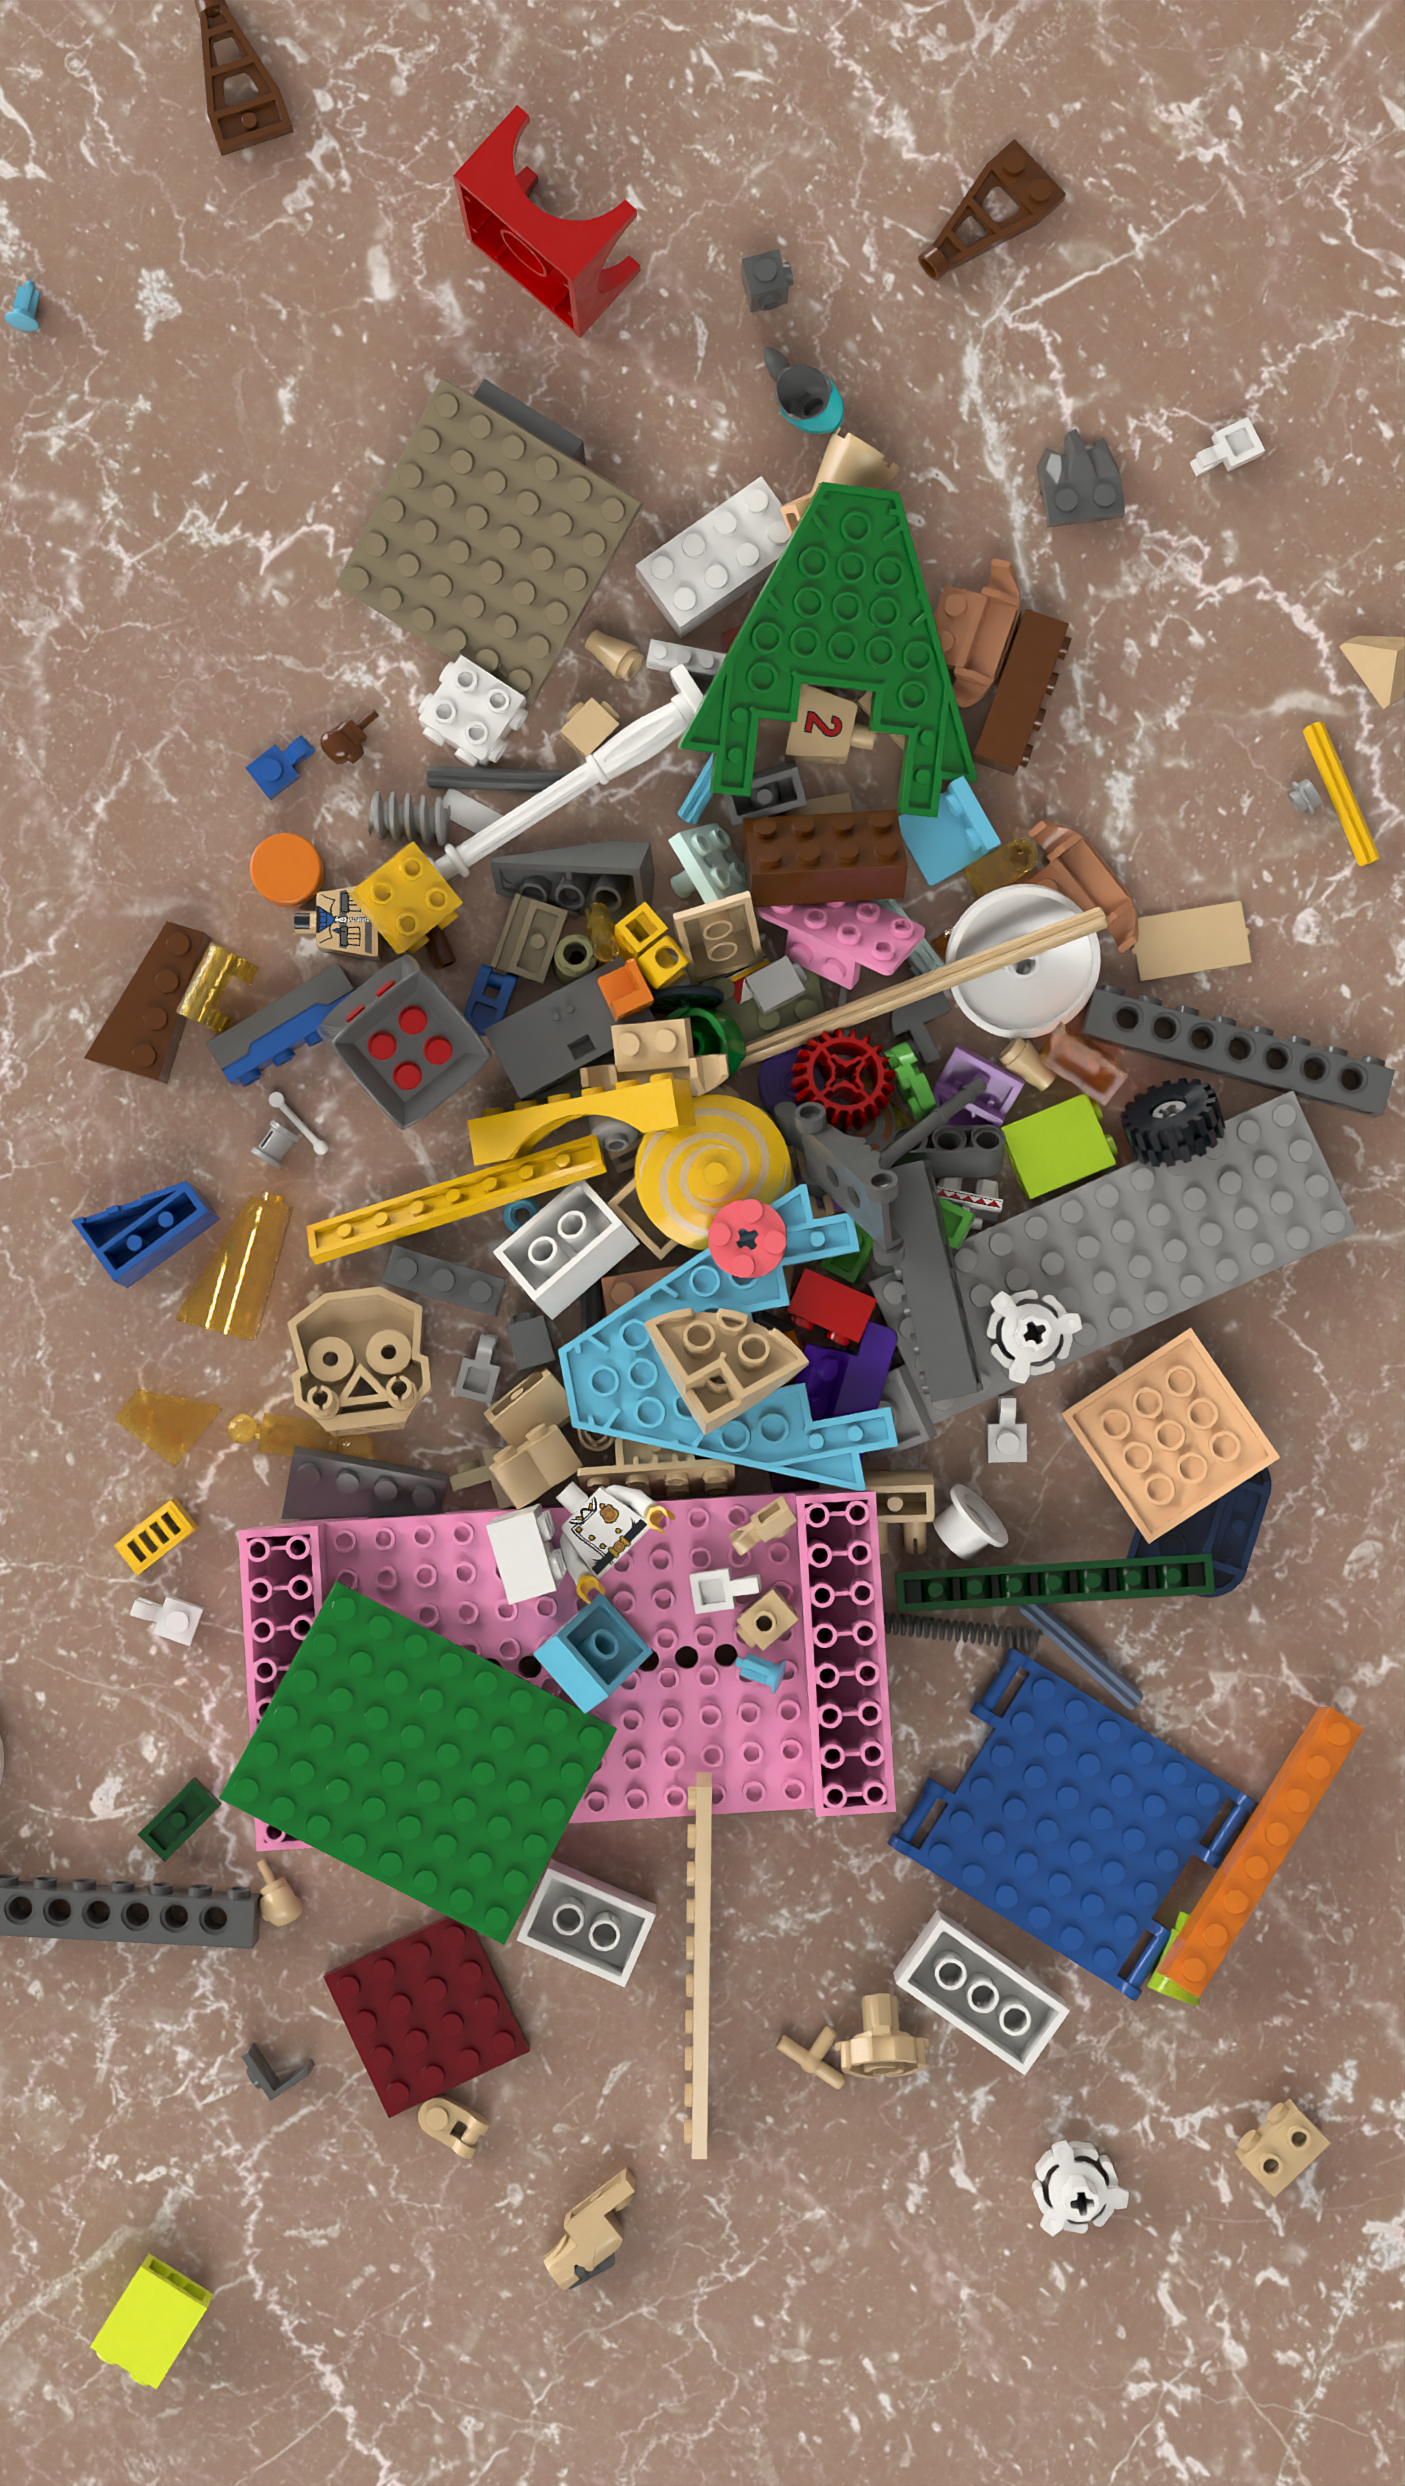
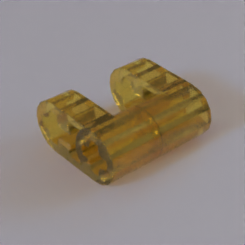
M210 942L175 1012L220 1034L230 1028L234 1019L217 1011L216 1008L232 976L251 985L259 967Z

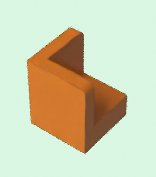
M634 957L627 960L625 966L598 978L599 988L616 1022L652 1006L654 999Z

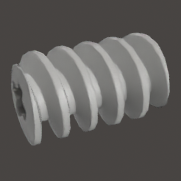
M376 790L370 804L369 836H371L375 828L377 838L384 840L390 830L392 839L399 842L404 832H406L408 842L414 841L415 843L421 833L423 843L430 845L436 835L438 844L444 847L447 844L451 807L449 805L448 809L444 808L442 799L437 796L433 806L428 807L426 795H421L418 804L413 805L410 793H406L402 804L397 802L395 792L392 791L387 802H383L380 790Z

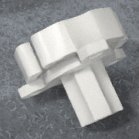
M1026 1290L1011 1296L1001 1291L990 1301L994 1311L989 1317L985 1335L989 1339H995L996 1325L1004 1317L1005 1319L1001 1327L1002 1342L1006 1351L1014 1357V1360L1005 1357L997 1344H993L989 1351L1001 1366L1009 1369V1380L1025 1384L1030 1375H1039L1055 1369L1054 1361H1048L1040 1366H1032L1030 1363L1042 1361L1052 1355L1059 1345L1060 1336L1061 1346L1055 1354V1358H1067L1073 1340L1072 1334L1082 1329L1079 1313H1067L1065 1308L1052 1295L1043 1296L1041 1301L1053 1309L1055 1316L1049 1309L1038 1304H1025L1016 1307L1020 1300L1037 1299L1038 1293L1035 1290ZM1027 1323H1030L1031 1326H1035L1037 1329L1039 1342L1035 1343L1034 1340H1027L1024 1334L1028 1331Z
M1067 2140L1057 2142L1052 2145V2149L1045 2152L1035 2165V2172L1039 2180L1033 2182L1032 2190L1039 2208L1044 2214L1040 2226L1051 2236L1056 2235L1062 2229L1080 2234L1085 2233L1088 2230L1087 2221L1092 2220L1095 2226L1101 2227L1112 2215L1114 2209L1127 2208L1128 2190L1118 2186V2179L1110 2158L1107 2155L1098 2156V2152L1092 2143L1080 2141L1068 2143ZM1086 2156L1095 2161L1099 2158L1101 2166L1106 2171V2181L1093 2164L1085 2161H1076L1074 2158ZM1058 2164L1059 2167L1052 2174L1048 2184L1049 2199L1051 2201L1049 2202L1043 2195L1041 2181H1044L1048 2170Z

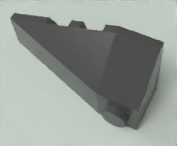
M608 841L495 857L491 860L496 894L514 899L515 893L521 896L567 910L569 912L568 917L577 919L580 915L599 921V927L615 931V925L644 902L652 909L655 873L650 842Z

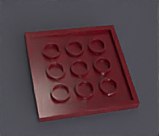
M448 1916L335 1968L323 1976L388 2118L530 2051L528 2041L476 1930Z

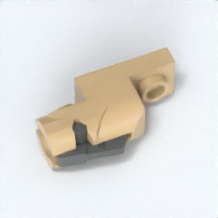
M627 2167L565 2214L563 2227L567 2233L550 2252L544 2255L545 2259L543 2260L548 2272L561 2289H573L614 2266V2252L618 2250L623 2241L624 2228L611 2210L614 2208L617 2212L627 2206L634 2198L632 2193L635 2192L636 2178Z

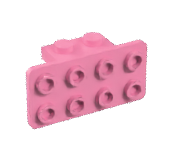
M868 900L758 907V915L761 918L788 930L785 956L787 955L791 962L798 961L801 967L850 990L859 981L861 965L882 975H892L920 943L925 934V928L922 925Z

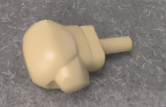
M266 1859L259 1861L257 1865L267 1883V1886L260 1890L263 1896L259 1901L262 1918L265 1921H270L277 1927L290 1924L301 1915L303 1902L295 1896L285 1877L278 1880L275 1879Z

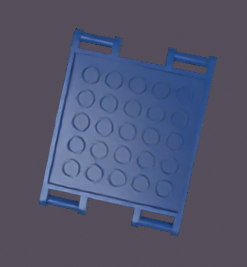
M1009 1647L1004 1655L1007 1659L981 1701L979 1703L975 1702L969 1711L977 1718L993 1726L992 1731L954 1791L930 1777L927 1778L922 1786L925 1790L899 1832L897 1834L893 1833L887 1843L901 1854L913 1859L1113 1986L1131 2000L1137 2001L1142 1993L1141 1985L1165 1949L1171 1935L1169 1928L1153 1919L1156 1911L1192 1854H1195L1214 1868H1220L1224 1861L1222 1855L1249 1812L1253 1813L1259 1803L1014 1647L1012 1649ZM1020 1667L1026 1669L1029 1672L1002 1715L999 1716L992 1712ZM1228 1797L1236 1802L1211 1845L1207 1848L1199 1842ZM939 1798L946 1802L920 1846L917 1847L911 1843V1840ZM1146 1929L1154 1934L1128 1978L1125 1979L1118 1972Z

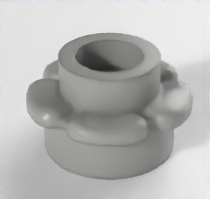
M1307 778L1300 783L1295 781L1292 783L1293 791L1288 794V797L1293 807L1299 814L1305 811L1313 815L1315 813L1314 809L1322 805L1321 797L1316 788Z

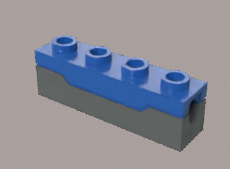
M337 963L206 1042V1045L221 1070L224 1071L223 1073L229 1083L235 1086L241 1083L243 1087H246L259 1080L263 1076L261 1071L274 1063L276 1067H279L292 1060L296 1056L294 1051L307 1043L309 1047H312L322 1042L323 1039L318 1034L317 1027L356 988L343 967Z

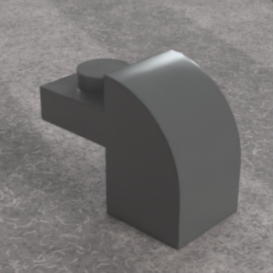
M943 991L894 1009L890 1014L889 1027L892 1039L907 1033L909 1040L905 1042L913 1051L917 1061L920 1060L923 1067L938 1061L940 1058L925 1024L951 1011Z

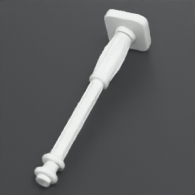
M681 663L670 671L672 683L678 692L677 695L671 698L672 702L641 717L622 729L594 753L588 755L585 764L456 848L452 844H447L445 846L446 854L435 862L432 858L427 857L444 880L447 882L458 873L462 877H468L470 874L468 867L597 783L600 782L602 785H605L610 780L646 762L681 736L704 697L684 665Z

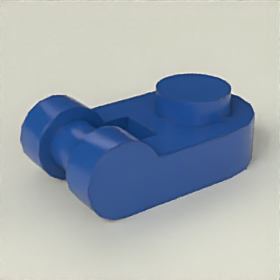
M485 964L480 966L464 1010V1016L480 1036H486L484 1029L504 1019L519 979L518 976L510 973L504 976L493 972V967ZM488 986L500 990L497 1000L484 996Z

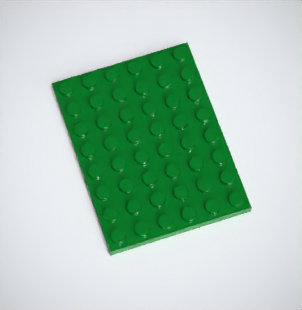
M335 1581L219 1795V1799L505 1945L617 1728L589 1713L584 1714L580 1708L348 1586Z

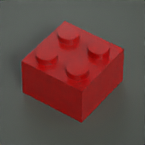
M804 1268L789 1299L790 1305L786 1306L784 1312L791 1314L789 1322L809 1331L812 1330L814 1325L827 1330L825 1338L847 1347L849 1341L859 1343L877 1299Z

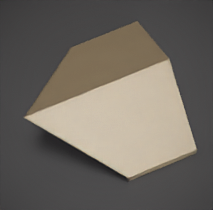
M1356 636L1339 646L1382 709L1389 707L1402 698L1405 691V637Z

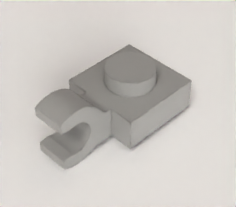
M483 1332L475 1358L463 1357L454 1390L455 1395L488 1404L492 1403L502 1368L501 1365L491 1363L498 1336Z

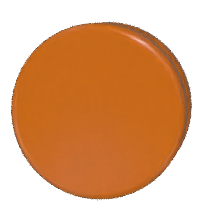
M278 833L266 838L255 849L251 858L250 874L256 889L269 902L280 907L293 908L310 902L319 893L325 878V867L319 852L307 839L293 833Z

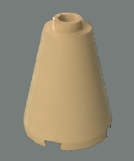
M840 427L833 431L811 492L815 491L819 483L822 482L883 490L896 477L901 468L894 462L890 468L886 467L888 463L883 460L885 455L849 432L845 438H842L844 433Z

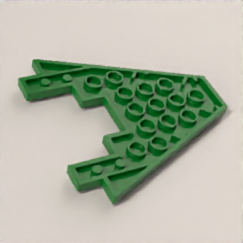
M829 482L819 483L678 743V749L713 753L709 793L751 797L759 719L797 722L801 684L873 692L868 731L905 736L897 803L898 814L937 818L942 779L954 781L964 776L967 782H977L976 771L899 492Z

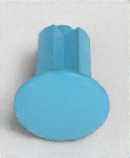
M26 281L25 287L18 285L12 312L6 313L4 316L5 321L10 326L26 332H33L39 328V324L34 318L41 293L34 290L35 283L32 281Z
M748 1653L746 1659L738 1657L735 1660V1666L742 1669L740 1676L771 1686V1694H774L782 1682L786 1662L782 1660L780 1665Z

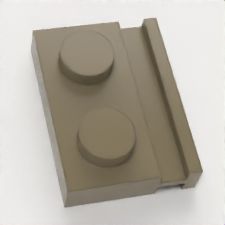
M515 893L490 966L544 985L569 912Z

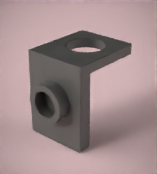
M255 2043L249 2045L241 2056L248 2066L246 2072L250 2081L257 2089L262 2087L270 2101L307 2077L315 2065L311 2059L282 2080H279Z

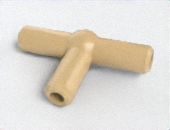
M825 2026L809 2051L785 2035L778 2039L776 2048L799 2063L805 2072L815 2074L836 2089H840L846 2081L845 2076L822 2061L838 2036L834 2029Z

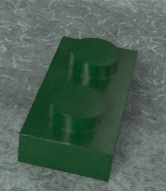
M194 1777L137 1835L165 1862L222 1803Z

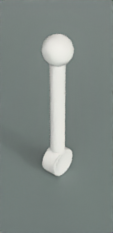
M274 1092L269 1096L270 1105L281 1109L314 1145L313 1149L316 1154L324 1155L328 1151L327 1142L319 1140L285 1104V1097L281 1093Z

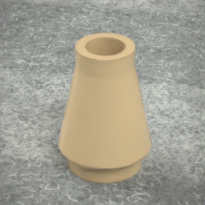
M598 629L591 633L585 644V649L591 652L616 679L631 680L639 671L644 660V656L638 652L637 646L604 634Z
M1019 1036L1005 1047L998 1058L1004 1064L1003 1068L1021 1077L1041 1092L1056 1077V1074L1048 1067L1029 1040L1024 1041Z

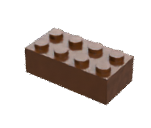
M897 810L743 818L741 852L747 890L750 892L753 907L904 898L908 863Z

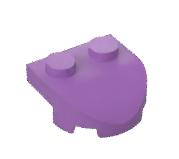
M957 1044L942 1070L932 1094L936 1106L939 1108L958 1093L962 1086H967L977 1077L983 1079L987 1089L977 1096L972 1104H967L952 1116L944 1126L992 1125L999 1128L1021 1091L1025 1080L966 1047Z

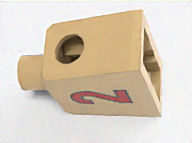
M801 684L797 722L791 723L784 762L787 763L795 760L796 763L846 764L850 746L867 750L873 749L876 732L868 731L869 726L854 723L858 707L856 703L807 684Z

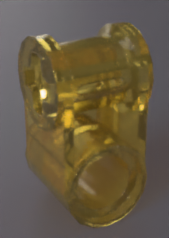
M1018 838L993 853H988L977 859L961 871L977 898L980 899L994 890L1010 886V884L1029 873L1038 860V852L1031 841ZM1014 849L1018 853L1025 851L1028 857L1024 861V867L1019 862L1014 865L1011 863L1010 859L1014 855Z

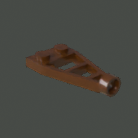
M195 0L194 3L200 18L207 115L221 155L224 156L293 133L294 131L278 86L228 10L226 0ZM232 37L242 57L219 66L216 60L214 43ZM246 73L256 85L259 92L258 97L228 106L224 98L225 79Z
M1014 139L986 164L935 242L918 256V261L925 273L933 280L938 281L947 272L1039 224L1064 201L1066 193ZM995 187H1001L1019 206V211L1015 215L1000 222H995L982 208L984 200ZM972 216L987 233L972 245L966 246L955 235V232L968 217Z

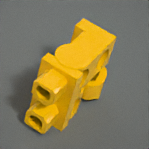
M644 902L615 925V942L617 944L613 946V950L619 957L623 958L625 963L634 957L650 992L677 986L685 980L687 974L682 969L690 963V959L670 936L666 935L659 940L667 933L668 928L650 906ZM665 948H671L677 953L678 963H676Z

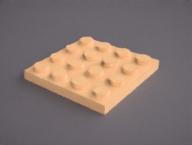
M1191 1328L1061 1413L1148 1544L1280 1459L1278 1453Z

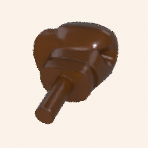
M372 709L357 723L351 718H347L330 731L325 732L320 739L323 752L337 765L344 764L347 761L352 764L356 763L364 754L361 743L367 739L362 730L379 717L378 713Z

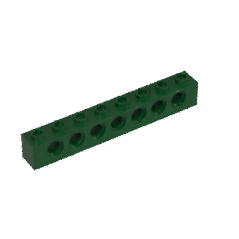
M1212 1553L895 1573L898 1612L1215 1594Z

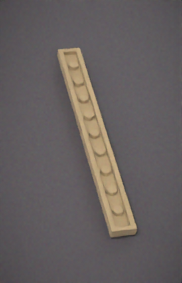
M696 1772V1786H688V1810L696 1811V1824H688L687 1848H695V1861H687V1886H695V1899H687V1923H694V1936H686V1960H694V1973H686V1997H693V2010H686L685 2034H693V2046H685V2071H693L692 2083H685L684 2107H692V2119H684V2144H692V2159H707L712 1772Z

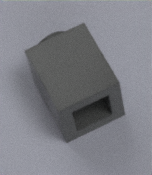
M535 1310L512 1316L514 1324L506 1325L518 1371L558 1360L545 1315L536 1317Z

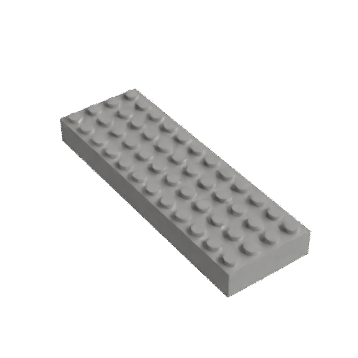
M1294 1091L1282 1094L1225 1120L1226 1129H1224L1225 1134L1223 1138H1217L1218 1144L1214 1148L1207 1147L1205 1155L1201 1157L1197 1154L1191 1156L1192 1161L1184 1163L1183 1160L1176 1161V1166L1167 1167L1166 1162H1162L1160 1167H1152L1151 1162L1144 1165L1137 1160L965 1238L960 1250L950 1246L983 1384V1390L977 1393L931 1402L930 1394L925 1395L923 1393L919 1374L921 1371H924L921 1356H915L911 1344L910 1335L915 1333L912 1317L907 1318L905 1316L901 1298L902 1295L906 1294L903 1279L898 1280L893 1271L866 1283L871 1296L877 1299L875 1305L884 1325L892 1328L897 1333L896 1351L902 1364H906L932 1424L941 1422L1022 1385V1383L1009 1380V1369L1001 1366L989 1351L993 1344H997L1005 1357L1014 1360V1357L1006 1351L1002 1342L1001 1327L1005 1318L1002 1317L996 1325L995 1339H989L985 1335L989 1317L994 1311L990 1301L1001 1291L1009 1296L1026 1290H1035L1038 1293L1037 1299L1020 1300L1016 1307L1025 1304H1038L1049 1309L1055 1316L1053 1309L1041 1301L1043 1296L1052 1295L1065 1308L1067 1313H1079L1082 1329L1072 1334L1073 1340L1067 1358H1055V1354L1061 1346L1060 1336L1059 1345L1052 1355L1042 1361L1030 1363L1032 1366H1040L1048 1361H1054L1055 1369L1357 1233L1358 1230ZM1027 1323L1028 1331L1024 1334L1027 1340H1034L1035 1343L1039 1342L1037 1329L1035 1326ZM1046 1373L1039 1375H1030L1025 1383L1035 1378H1038Z

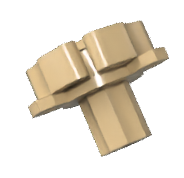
M884 1993L864 1996L862 1998L864 2033L855 2035L849 2041L835 2043V2051L841 2053L842 2072L852 2074L855 2077L880 2078L881 2075H886V2077L905 2076L925 2069V2049L929 2047V2039L916 2038L907 2032L899 2031L897 1996Z

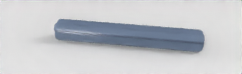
M1043 1604L1020 1605L1018 1607L1019 1612L1038 1629H1041L1047 1637L1128 1709H1134L1141 1702L1143 1694Z

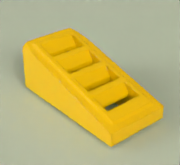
M173 1498L114 1546L138 1576L199 1529V1526L179 1500ZM169 1514L181 1531L175 1534L163 1518L164 1516ZM155 1523L160 1526L170 1539L166 1543L162 1541L152 1528ZM144 1532H146L158 1548L154 1553L140 1536ZM132 1541L137 1544L147 1557L143 1562H140L128 1546Z

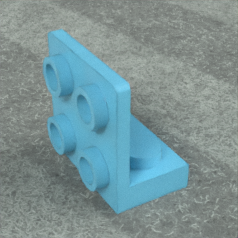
M964 776L951 782L947 790L940 794L937 818L907 814L898 817L903 842L930 887L996 852L1001 844Z

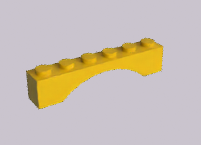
M673 1072L651 1075V1083L639 1085L638 1079L615 1083L616 1090L605 1092L603 1086L581 1090L582 1097L571 1099L570 1093L558 1094L547 1097L548 1104L538 1106L537 1100L515 1103L514 1111L505 1112L504 1107L481 1110L482 1117L467 1120L474 1166L497 1165L530 1155L535 1147L552 1131L569 1121L588 1115L610 1116L630 1124L643 1133H663L696 1126L689 1079H674Z

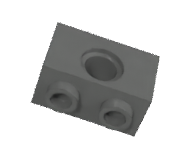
M795 760L753 772L751 797L724 794L733 826L742 824L743 818L766 817L807 805Z

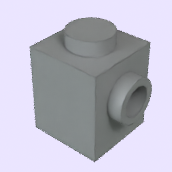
M787 955L745 978V984L763 1016L804 995L805 988L803 984L808 982L798 961L791 964Z

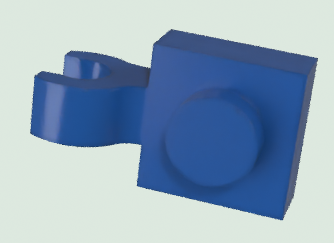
M301 735L290 743L284 752L275 744L245 768L266 796L272 800L301 777L295 767L315 753V750Z

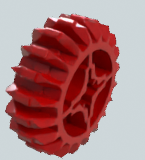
M838 1028L834 1031L832 1038L826 1031H823L819 1036V1042L812 1038L809 1039L806 1043L807 1050H799L796 1056L799 1063H794L791 1072L797 1076L792 1079L791 1088L800 1090L794 1097L796 1103L816 1102L823 1105L826 1109V1118L830 1120L829 1124L836 1128L838 1123L842 1122L846 1132L851 1131L854 1121L861 1129L866 1127L868 1118L876 1121L881 1115L879 1109H887L890 1104L887 1096H892L895 1091V1087L889 1083L894 1080L895 1071L886 1069L889 1066L888 1060L890 1056L879 1057L883 1050L882 1044L875 1045L873 1048L870 1047V1034L865 1035L862 1041L856 1039L857 1031L855 1028L850 1030L848 1037H844L842 1030ZM837 1055H847L854 1059L845 1061ZM816 1064L822 1068L821 1073L826 1079V1083L821 1091L817 1089L813 1078V1067ZM865 1068L872 1079L873 1089L870 1096L864 1091L865 1086L860 1080V1076ZM850 1074H852L849 1082L844 1080L841 1083L838 1082L835 1086H833L837 1077L839 1079H842L845 1076L848 1077ZM841 1098L850 1105H840L832 1102V1100Z

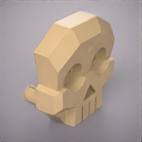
M381 1287L330 1292L323 1294L287 1322L299 1369L292 1373L295 1405L310 1414L334 1437L405 1429V1425L415 1408L433 1391L430 1361L427 1356L422 1355L424 1309L423 1306ZM392 1347L396 1349L394 1358H383L382 1353L386 1348ZM334 1354L338 1356L337 1364L331 1367L325 1365V1358L328 1355ZM364 1382L375 1392L374 1395L356 1397Z

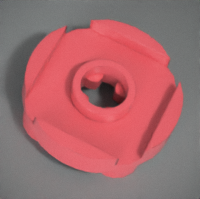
M754 1199L737 1200L723 1207L713 1218L708 1230L709 1250L716 1264L726 1273L739 1278H760L772 1272L781 1263L787 1247V1229L780 1215L769 1205ZM743 1229L748 1232L756 1230L758 1236L754 1239L757 1246L752 1250L747 1246L740 1248L737 1244L741 1239L739 1232Z

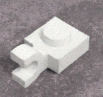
M1246 417L1215 432L1211 437L1214 446L1198 452L1195 455L1196 459L1192 460L1190 465L1196 477L1211 470L1221 462L1224 463L1229 472L1262 456L1265 449L1249 417Z
M998 1395V1422L986 1423L987 1462H1027V1424L1025 1422H1015L1016 1397L1013 1395Z
M730 1567L696 1572L689 1575L695 1614L734 1609L736 1607L735 1596L756 1594L763 1590L760 1574L732 1579Z
M170 1595L166 1597L163 1605L139 1596L134 1601L130 1615L157 1622L153 1634L190 1646L205 1608Z

